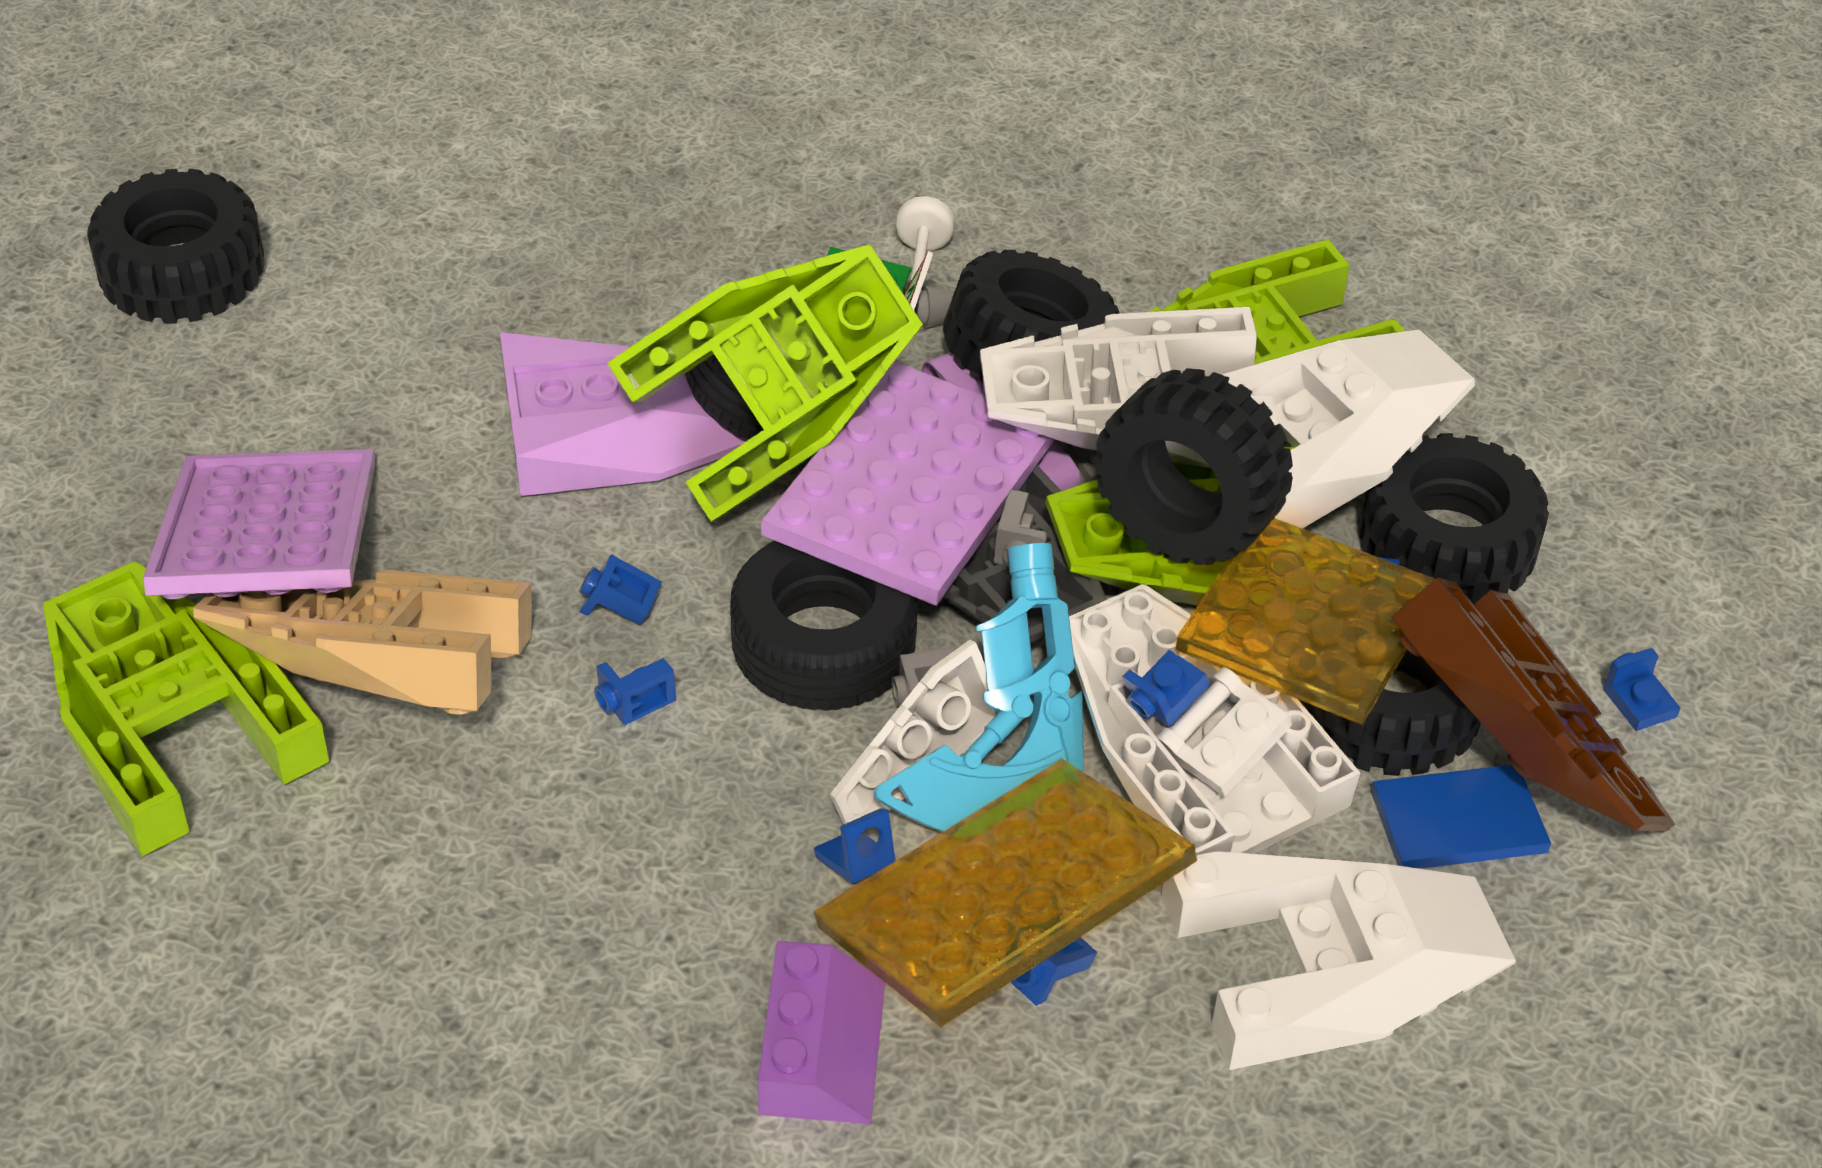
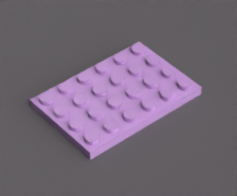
M894 362L829 445L818 450L762 519L761 535L937 606L1001 516L1009 489L1019 491L1055 439L988 417L984 395L913 369L910 366Z
M374 449L186 456L143 576L145 596L161 595L167 599H179L189 594L213 593L219 597H230L244 591H264L267 594L280 595L288 593L293 589H315L318 592L330 593L339 591L343 587H352L375 471Z

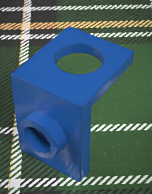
M883 807L840 827V836L814 847L815 858L852 884L896 864L889 811ZM871 827L877 828L879 833L878 841L875 842L862 832Z

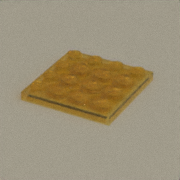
M1274 518L1245 551H1240L1235 558L1227 561L1178 634L1176 650L1219 668L1226 667L1239 676L1363 725L1407 650L1398 637V633L1402 630L1392 619V616L1435 579Z

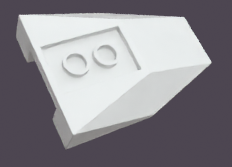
M1143 584L1069 616L1075 669L1102 750L1166 862L1168 860L1216 851L1255 854L1351 806L1361 774L1360 771L1270 666ZM1169 649L1206 673L1210 683L1206 690L1170 727L1154 716L1146 719L1139 715L1127 701V697L1130 694L1122 679V676L1129 669L1143 677ZM1222 667L1230 669L1244 684L1288 713L1292 721V726L1226 797L1179 765L1156 737L1163 728L1167 727L1170 729L1213 684L1211 678ZM1227 698L1185 743L1194 749L1236 703Z

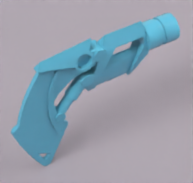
M1050 543L1024 544L1007 549L1013 600H1010L994 617L976 626V631H981L986 665L988 691L983 692L984 702L997 712L996 716L984 727V732L965 753L958 756L947 745H943L879 784L874 789V798L878 802L901 815L941 833L964 841L980 843L985 839L989 830L1027 815L1049 801L1069 783L1075 788L1084 779L1082 691L1072 697L1068 695L1070 679L1067 675L1075 668L1068 604L1058 598L1052 544ZM1040 607L1043 613L1047 658L1033 670L1027 611L1030 608ZM1030 695H1033L1034 703L1031 701ZM1032 714L1023 742L1008 761L1002 766L981 763L982 759L997 743H1002L1024 718ZM899 787L907 803L893 797L891 794L892 790Z

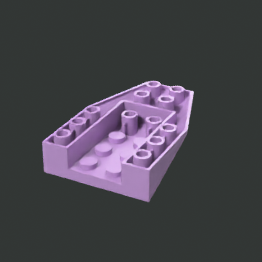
M500 332L520 496L659 481L718 460L749 440L721 426L703 410L695 400L685 374L642 403H633L607 364L608 361L630 346Z

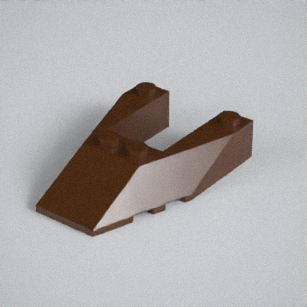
M1436 578L1392 616V619L1402 630L1398 633V637L1406 649L1417 657L1421 655L1509 753L1507 754L1509 762L1524 778L1530 777L1532 780L1636 831H1668L1675 826V823L1643 776L1638 778L1624 760L1623 756L1628 752L1618 738L1611 740L1597 722L1596 718L1602 714L1598 707L1509 594L1490 590L1473 605L1456 582Z

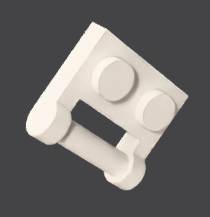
M1222 667L1211 678L1213 684L1170 729L1167 727L1163 728L1156 737L1179 765L1226 797L1292 726V721L1288 713L1244 684L1230 669ZM1227 698L1236 703L1194 749L1185 743Z

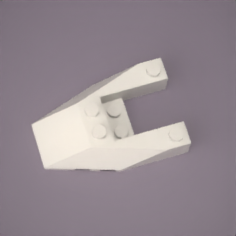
M1250 307L1111 314L1105 316L1104 324L1078 330V324L1062 327L1061 335L1035 342L1033 335L981 349L980 361L988 417L1080 448L1097 450L1096 443L1100 432L1105 428L1107 420L1149 379L1157 378L1161 373L1170 370H1180L1182 373L1186 368L1205 370V376L1209 377L1213 372L1225 374L1254 365L1257 334ZM1251 396L1259 405L1264 401L1273 412L1270 416L1271 420L1275 425L1279 424L1273 396ZM1165 441L1168 454L1173 463L1211 468L1194 450L1176 442Z
M1420 330L1338 340L1221 374L1230 377L1228 383L1236 387L1239 384H1243L1253 392L1251 396L1272 395L1279 424L1287 438L1286 441L1294 447V449L1290 450L1293 466L1289 470L1293 477L1291 491L1286 495V503L1281 511L1258 537L1270 548L1388 479L1393 473L1392 466L1407 450L1412 453L1423 441L1422 434L1436 419L1441 422L1475 386V379Z
M1222 851L1168 860L1166 863L1161 897L1177 938L1278 918L1301 974L1218 990L1211 1025L1229 1070L1383 1039L1391 1035L1396 1028L1417 1016L1422 1017L1436 1009L1438 1004L1461 991L1463 993L1516 962L1474 876L1382 863Z

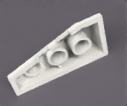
M968 640L929 669L830 793V797L843 825L882 807L888 811L891 810V808L874 798L875 787L943 745H947L958 756L965 753L984 732V727L996 716L997 712L984 702L983 692L988 691L986 665L976 642ZM899 787L892 790L891 794L893 797L901 801L905 799Z

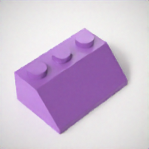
M777 941L758 1076L759 1115L871 1124L885 981L832 945Z

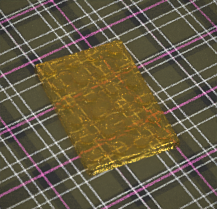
M1061 759L813 912L820 930L937 1025L943 1027L1195 863L1197 856L1195 845L1064 759Z

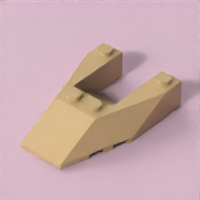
M379 570L376 573V579L353 580L352 587H343L339 591L330 593L318 592L315 589H293L288 593L271 595L264 591H244L230 597H219L209 593L193 607V617L294 674L423 706L444 708V711L450 714H467L472 711H478L491 693V657L508 658L515 654L519 655L532 637L531 582Z

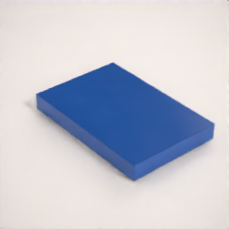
M1512 765L1372 782L1370 791L1398 866L1422 869L1549 852L1551 841L1524 777Z

